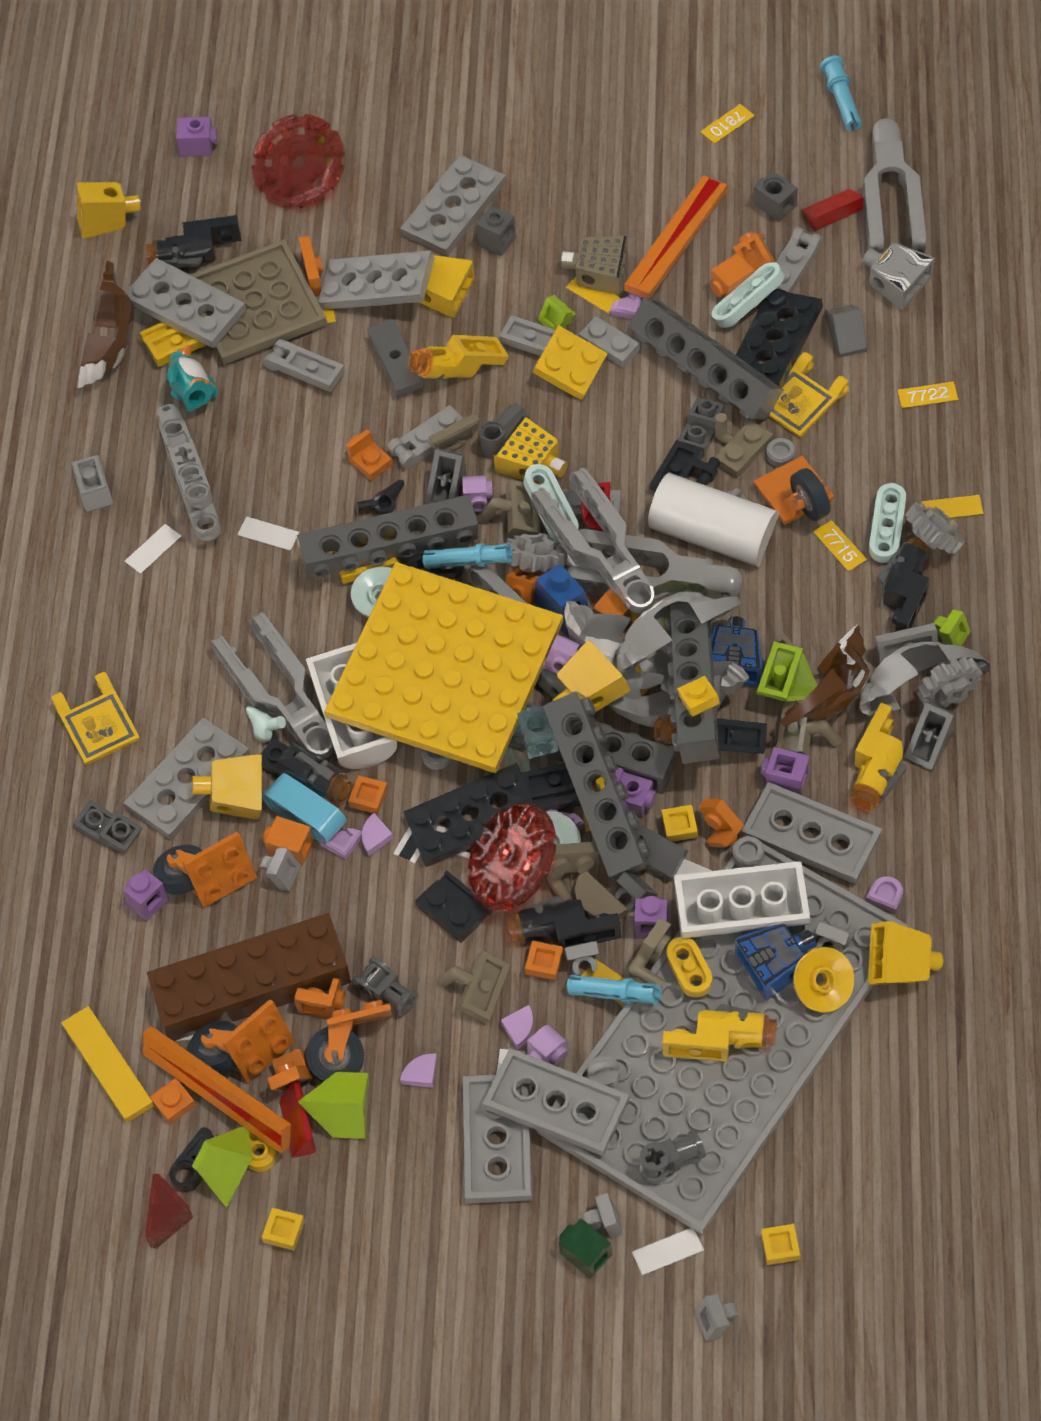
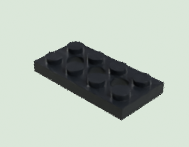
M773 290L765 297L736 356L782 388L823 308L822 299ZM784 316H792V318H788L785 321L780 320ZM773 337H782L775 342L769 341ZM762 358H771V360L764 363H758Z
M517 763L403 811L426 867L519 828L538 814ZM499 797L508 798V802L504 807H492L495 799ZM471 809L479 810V815L476 819L471 821L464 819L467 811ZM444 821L451 823L450 828L446 832L438 833L435 831L439 823Z

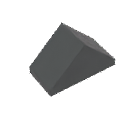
M847 305L824 311L839 358L867 352L860 308L854 305Z
M439 448L435 449L424 505L460 497L463 490L462 477L467 476L464 455Z
M927 701L904 758L933 770L953 736L955 713Z

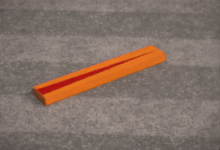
M704 175L701 177L625 282L624 291L641 298H651L726 194L727 184Z
M151 1026L143 1031V1055L280 1153H283L290 1147L291 1124L156 1028Z

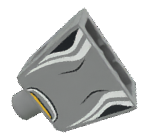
M897 243L891 244L883 254L870 248L862 260L863 264L871 267L869 282L871 287L901 310L909 304L933 276L934 258L932 256Z

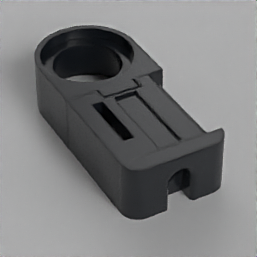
M202 1127L170 1167V1180L173 1187L180 1192L193 1191L203 1180L192 1165L205 1140L215 1137L212 1131L206 1127ZM189 1168L194 1171V1176L189 1182L180 1183L176 1180V1175L181 1169Z

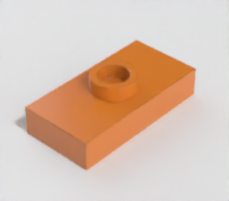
M310 236L300 237L299 243L309 286L315 297L320 296L322 288L319 273H323L320 256H314Z

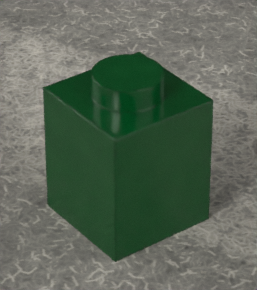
M582 1218L575 1225H568L559 1236L560 1254L589 1279L612 1256L611 1242Z

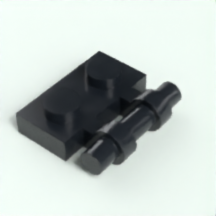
M676 440L650 482V490L656 492L661 480L667 473L689 479L694 472L700 475L696 482L707 486L717 476L720 460L716 457H710L707 463L701 461L702 450Z

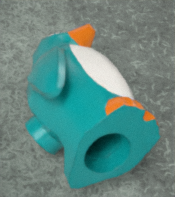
M186 345L181 350L171 354L166 379L172 388L170 393L177 400L184 402L188 412H192L205 405L211 397H217L216 383L213 378L206 374L203 366L191 358V346Z

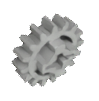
M915 502L905 514L908 517L907 520L913 524V533L934 550L936 548L944 549L947 553L955 555L965 543L964 537L957 533V523L937 507L934 509L931 507L926 508L922 503L918 504Z
M546 534L515 535L514 539L508 538L507 542L504 543H509L512 547L513 558H511L510 565L520 566V570L524 572L542 571L546 573L557 565L565 567V564H567L568 554L559 541H552L551 537Z
M964 656L959 661L954 658L949 664L942 663L941 666L938 665L930 671L932 675L923 678L924 684L917 687L919 690L917 695L923 705L928 701L939 707L943 706L945 709L951 703L957 704L964 701L969 696L968 692L977 688L976 683L982 681L980 676L983 673L973 658L967 660L966 656Z

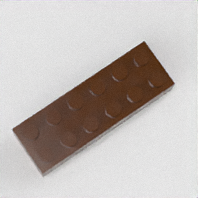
M329 913L146 972L166 1036L173 1041L192 1036L200 1028L212 1022H234L250 1017L270 999L275 1003L276 1007L295 1002L294 998L297 988L306 990L308 988H318L325 992L330 990L333 978L340 979L341 986L351 983L348 966Z

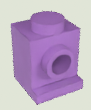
M773 747L771 757H765L762 764L761 775L765 776V785L770 782L802 795L809 773L810 756Z
M618 767L615 775L618 782L622 781L627 789L629 799H626L629 811L633 810L637 817L643 819L646 809H652L657 792L653 790V781L625 773L622 768ZM615 805L609 806V807L613 808L614 810H616Z
M146 869L140 874L134 875L123 890L126 898L124 900L125 905L146 922L168 901L163 883ZM154 896L155 899H153L148 905H146V903Z
M648 896L635 900V938L646 939L653 929L642 927V924L655 925L659 918L668 922V902L666 899Z

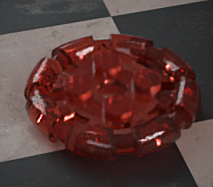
M306 113L304 116L297 117L296 114L282 117L272 123L273 127L266 134L263 132L256 142L252 157L255 158L254 165L251 166L253 180L259 192H264L266 199L274 205L287 209L297 206L300 209L308 208L324 200V196L338 185L344 171L342 159L345 157V149L340 135L336 130L330 128V123L326 120ZM304 127V135L298 134V128ZM281 135L283 138L275 145L273 141ZM323 136L324 142L320 145L317 141ZM299 156H304V165L300 168H294V160ZM326 158H332V159H331V163L328 164V165H326V164H327V159H326ZM272 159V166L266 167L265 160ZM320 177L323 182L315 188L312 183ZM277 180L281 182L278 187L272 186ZM294 190H300L299 194L294 195Z
M531 803L513 804L508 810L502 809L497 812L483 826L482 829L484 831L479 840L475 839L467 866L470 869V875L467 878L471 893L479 903H483L485 908L494 911L511 910L514 904L519 906L524 904L541 888L540 881L545 873L549 875L557 848L556 844L553 843V839L556 837L555 827L547 812L540 810L537 805ZM512 850L511 856H510V858L507 860V856H508V854L510 853V851ZM532 866H534V868H533L532 872L530 873V875L527 876V874H528L529 871L531 870Z

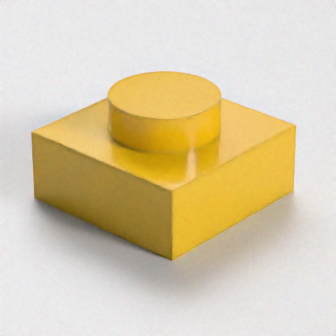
M705 676L677 688L679 698L692 717L720 704L717 693Z
M692 805L661 810L666 839L674 842L698 838Z
M272 1208L261 1237L263 1243L295 1251L305 1222L304 1216Z
M794 1224L761 1229L767 1265L800 1260L801 1255Z

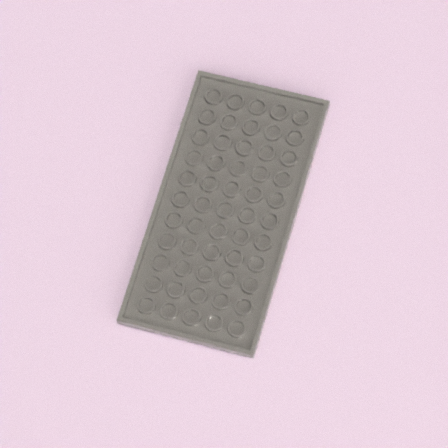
M763 844L764 859L759 866L795 862ZM732 857L723 870L741 867L734 862ZM802 866L810 913V924L787 928L793 937L809 930L816 944L823 937L815 934L819 921L826 920L855 932L851 944L842 945V954L847 957L854 971V988L851 996L843 1006L831 1012H817L809 1009L798 998L794 988V981L772 998L765 1001L735 954V938L758 930L692 937L691 939L696 942L712 973V988L709 993L703 997L693 998L682 991L667 961L666 948L650 970L665 981L661 988L662 995L661 1000L658 1001L659 1003L657 1005L641 1002L626 1004L576 1072V1074L588 1078L587 1067L593 1058L600 1055L613 1057L619 1064L620 1078L618 1083L612 1088L630 1095V1101L604 1157L537 1130V1133L702 1235L874 986L868 985L871 924L892 921L911 928V926ZM680 930L673 939L681 937ZM826 942L824 947L835 949L831 942ZM686 954L677 956L681 960L688 958ZM819 973L816 977V983L820 985L823 977ZM694 980L691 982L693 986H699L702 984L699 980ZM720 1004H725L764 1014L762 1047L734 1048V1045H729L728 1062L663 1057V1031L683 1029L696 1034L699 1011H715ZM559 1096L552 1108L563 1106L565 1099ZM584 1107L578 1111L577 1116L582 1120H590L595 1116L596 1112L590 1107ZM690 1130L697 1132L703 1143L706 1157L702 1159L696 1157L681 1164L679 1171L668 1175L661 1183L651 1184L644 1181L639 1171L640 1151L644 1146L650 1143H660L669 1138L674 1142L687 1136Z

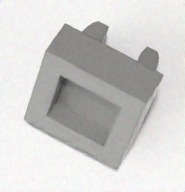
M278 847L273 857H263L259 868L267 870V878H270L279 890L290 891L301 864L289 849Z
M826 920L819 921L815 934L823 937L818 940L816 948L824 947L826 942H831L834 948L842 953V945L851 944L855 932Z
M596 941L564 948L566 961L574 960L572 970L575 975L580 974L578 966L581 961L589 962L592 972L597 970V963L591 957L599 954Z
M605 1193L595 1197L599 1209L585 1212V1221L596 1231L605 1228L611 1238L623 1234L614 1203L609 1194Z
M718 1294L705 1296L695 1310L706 1342L718 1340L726 1328L733 1324L731 1318L739 1316L735 1304L727 1303L722 1305Z

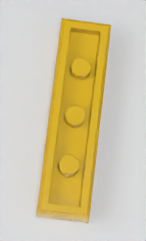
M89 1006L61 1022L63 1028L126 1124L154 1107L152 1100Z

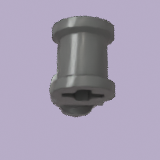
M371 957L369 966L359 977L354 976L351 980L353 986L363 996L375 1001L382 1000L383 1003L385 1001L390 1003V1005L396 1008V1012L400 1016L406 1015L418 998V993L415 990L409 991L399 984L398 975L377 957Z
M690 1130L687 1136L674 1142L669 1138L660 1143H650L644 1146L640 1151L639 1171L644 1181L651 1184L661 1183L668 1175L679 1171L681 1164L696 1157L700 1159L706 1157L703 1143L697 1132Z

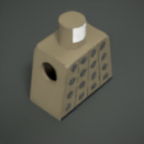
M627 236L584 237L581 239L579 253H562L561 268L576 270V283L578 286L620 295L627 259Z

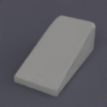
M99 455L72 462L71 465L85 511L89 512L112 505L113 501Z

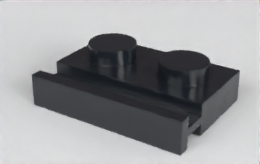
M565 763L521 772L538 814L549 810L559 811L581 806Z
M447 870L442 878L436 880L415 900L416 906L460 943L483 923V919L487 915L490 916L493 913L492 907Z

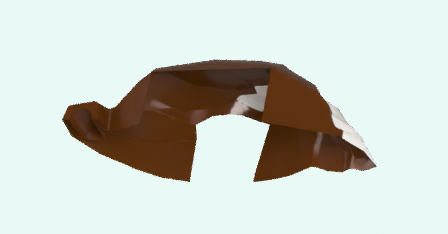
M106 261V268L103 272V279L99 289L102 290L95 326L118 327L117 336L115 339L88 333L81 362L78 388H82L85 384L94 383L95 380L103 377L105 370L113 369L119 365L129 345L133 322V303L129 296L117 286L114 263Z
M858 624L833 647L819 664L818 668L826 675L825 678L801 703L795 700L793 706L785 712L786 716L779 721L781 725L786 727L803 717L812 720H831L860 694L869 678L870 670L861 658L866 649L863 645L864 639L860 634Z

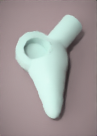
M248 706L246 708V713L254 729V737L259 742L266 743L270 741L273 730L286 726V720L283 716L272 718L255 707Z

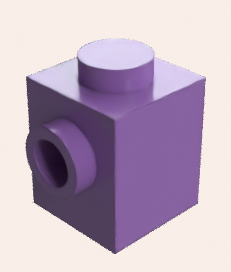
M210 117L178 118L176 140L180 157L212 155L213 144L218 143L217 128H212Z

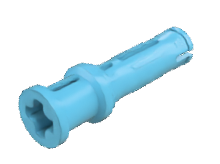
M830 56L821 62V72L826 75L827 89L834 93L845 129L852 132V123L856 131L862 126V121L849 90L850 78L844 72L843 59L840 56Z

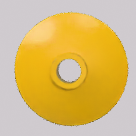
M819 947L807 952L799 960L794 972V988L798 998L806 1007L817 1012H831L843 1006L851 996L854 988V971L847 957L840 951L828 947ZM819 973L823 977L820 985L816 983V977Z

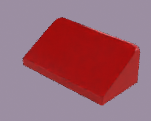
M849 188L801 209V213L814 231L863 210L864 198L861 194Z
M294 1082L288 1088L279 1102L283 1119L291 1124L289 1148L293 1158L313 1154L316 1151L308 1112L298 1103L304 1097L301 1084L298 1082Z

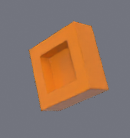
M358 775L348 800L349 807L379 814L388 790L387 782Z
M532 941L525 966V974L557 980L564 953L563 947Z
M176 1078L150 1096L154 1106L169 1124H172L196 1106L193 1098Z

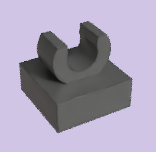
M624 871L617 880L623 888L616 892L615 898L622 901L629 894L631 901L626 907L628 911H635L636 899H643L648 896L656 897L658 895L637 874Z

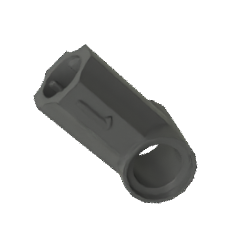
M516 403L513 405L509 404L493 421H488L481 425L479 429L480 451L484 457L494 459V453L523 416L529 419V415L524 411L523 407Z

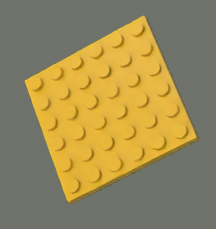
M395 562L324 711L325 717L496 773L543 669L552 644L563 624V615Z

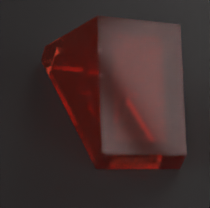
M153 1174L145 1236L150 1248H158L192 1220L193 1216L187 1203L160 1174Z

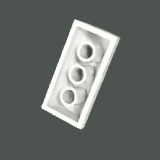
M667 473L661 480L653 497L648 516V526L652 530L759 567L780 512L672 473Z
M354 643L307 658L306 662L338 762L341 766L348 769H365L378 765L391 757L397 749V741L327 718L324 712L357 644Z
M801 861L674 875L676 905L682 939L761 930L779 924H785L787 927L810 924V913Z

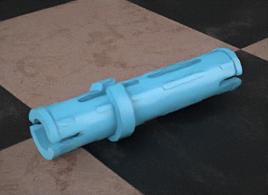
M479 543L474 547L425 550L423 564L426 569L465 565L486 567L487 564L510 563L512 561L511 558H513V551L509 543L491 546Z
M572 974L570 975L571 979L567 981V992L569 995L620 1000L623 1004L641 1002L657 1005L662 995L659 984L639 983L631 978L611 980Z

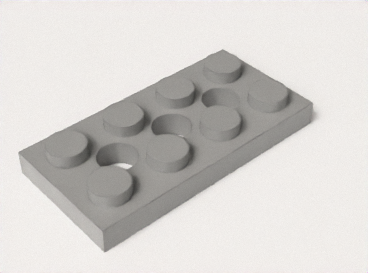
M459 155L400 228L401 236L447 257L504 186L506 175ZM466 184H472L475 186L473 188L468 189L462 188V186ZM453 202L460 204L452 208L447 207L448 204ZM436 221L445 222L444 225L437 227L432 225Z
M431 251L330 259L318 303L322 310L423 302L434 256Z
M158 258L154 259L125 292L131 299L134 308L211 348H214L246 311L244 302ZM159 289H169L167 293L156 294ZM182 300H191L189 304L178 305ZM205 311L214 312L211 316H200Z
M202 718L123 803L124 807L169 840H172L210 799V795L192 794V782L181 783L179 781L181 776L188 773L195 776H210L212 761L249 756L250 750L247 746L205 718ZM212 752L215 754L211 761L203 762L199 760L203 753ZM172 795L175 797V800L169 805L159 803L163 796Z
M768 782L742 829L741 837L748 835L755 837L766 846L783 855L856 885L882 835V828ZM779 816H787L792 822L787 826H779L775 823V819ZM807 828H816L819 830L820 835L816 838H808L803 834V831ZM836 840H844L849 844V847L844 850H837L832 846V843Z
M509 1048L482 1105L485 1110L604 1157L630 1101V1095ZM528 1083L535 1087V1091L530 1096H522L517 1092L519 1086ZM554 1095L562 1096L565 1099L564 1105L559 1108L550 1107L547 1101ZM584 1107H590L596 1112L595 1116L590 1120L580 1119L577 1113Z
M496 1075L463 1076L466 1204L532 1201L530 1127L483 1109L482 1103ZM522 1084L517 1089V1092L522 1096H529V1084ZM500 1131L506 1135V1139L501 1144H492L488 1141L489 1135ZM495 1162H502L507 1166V1170L501 1175H493L489 1172V1167Z

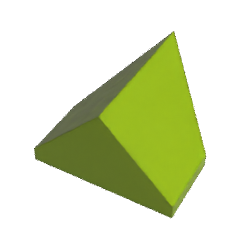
M774 641L757 689V694L786 702L804 700L816 688L817 683L805 658L803 648Z
M335 1072L299 1100L298 1103L333 1138L366 1139L369 1073Z
M242 1126L205 1140L192 1165L226 1208L253 1158L249 1130Z

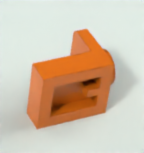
M751 231L738 239L740 243L734 246L733 249L756 271L764 264L775 262L764 242L766 238L764 234H754Z
M368 429L361 434L355 435L346 445L349 462L371 482L393 466L392 458L373 442L372 433Z
M518 566L506 575V584L527 604L533 605L535 582L544 572L527 573L520 570V566Z
M705 799L698 808L705 815L706 823L716 829L706 843L709 847L718 848L732 845L744 824L723 799Z
M333 978L328 994L318 988H308L307 990L297 988L294 998L297 1012L326 1019L333 1018L332 1012L338 1009L341 1010L344 1007L346 991L342 990L340 979Z
M296 1049L274 1059L272 1064L276 1075L267 1078L272 1091H286L294 1082L301 1084L312 1079L313 1076L303 1051Z

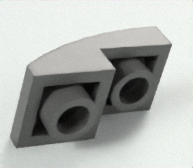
M697 397L688 413L687 424L677 441L702 450V456L704 457L715 435V416L718 413H723L725 404Z
M92 800L87 803L73 823L75 830L107 847L126 853L142 830L140 825L116 811L113 814Z

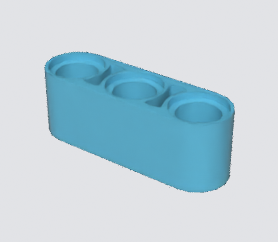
M282 773L262 794L263 801L271 810L285 819L310 826L313 838L322 844H327L347 823L346 817L337 807L285 773Z

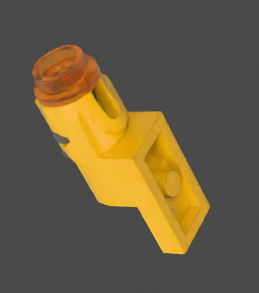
M452 335L445 347L430 346L412 351L408 364L411 372L416 373L418 376L447 381L451 377L472 378L482 364L504 365L509 356L497 337Z
M882 702L855 750L854 766L859 767L860 770L857 781L851 790V801L857 807L864 810H873L875 806H878L906 772V765L902 761V741L890 735L895 720L891 719L892 706Z
M720 1004L715 1011L704 1010L698 1012L696 1034L683 1029L663 1031V1057L728 1062L729 1045H734V1048H767V1045H775L777 1019H769V1015H764L761 1012Z

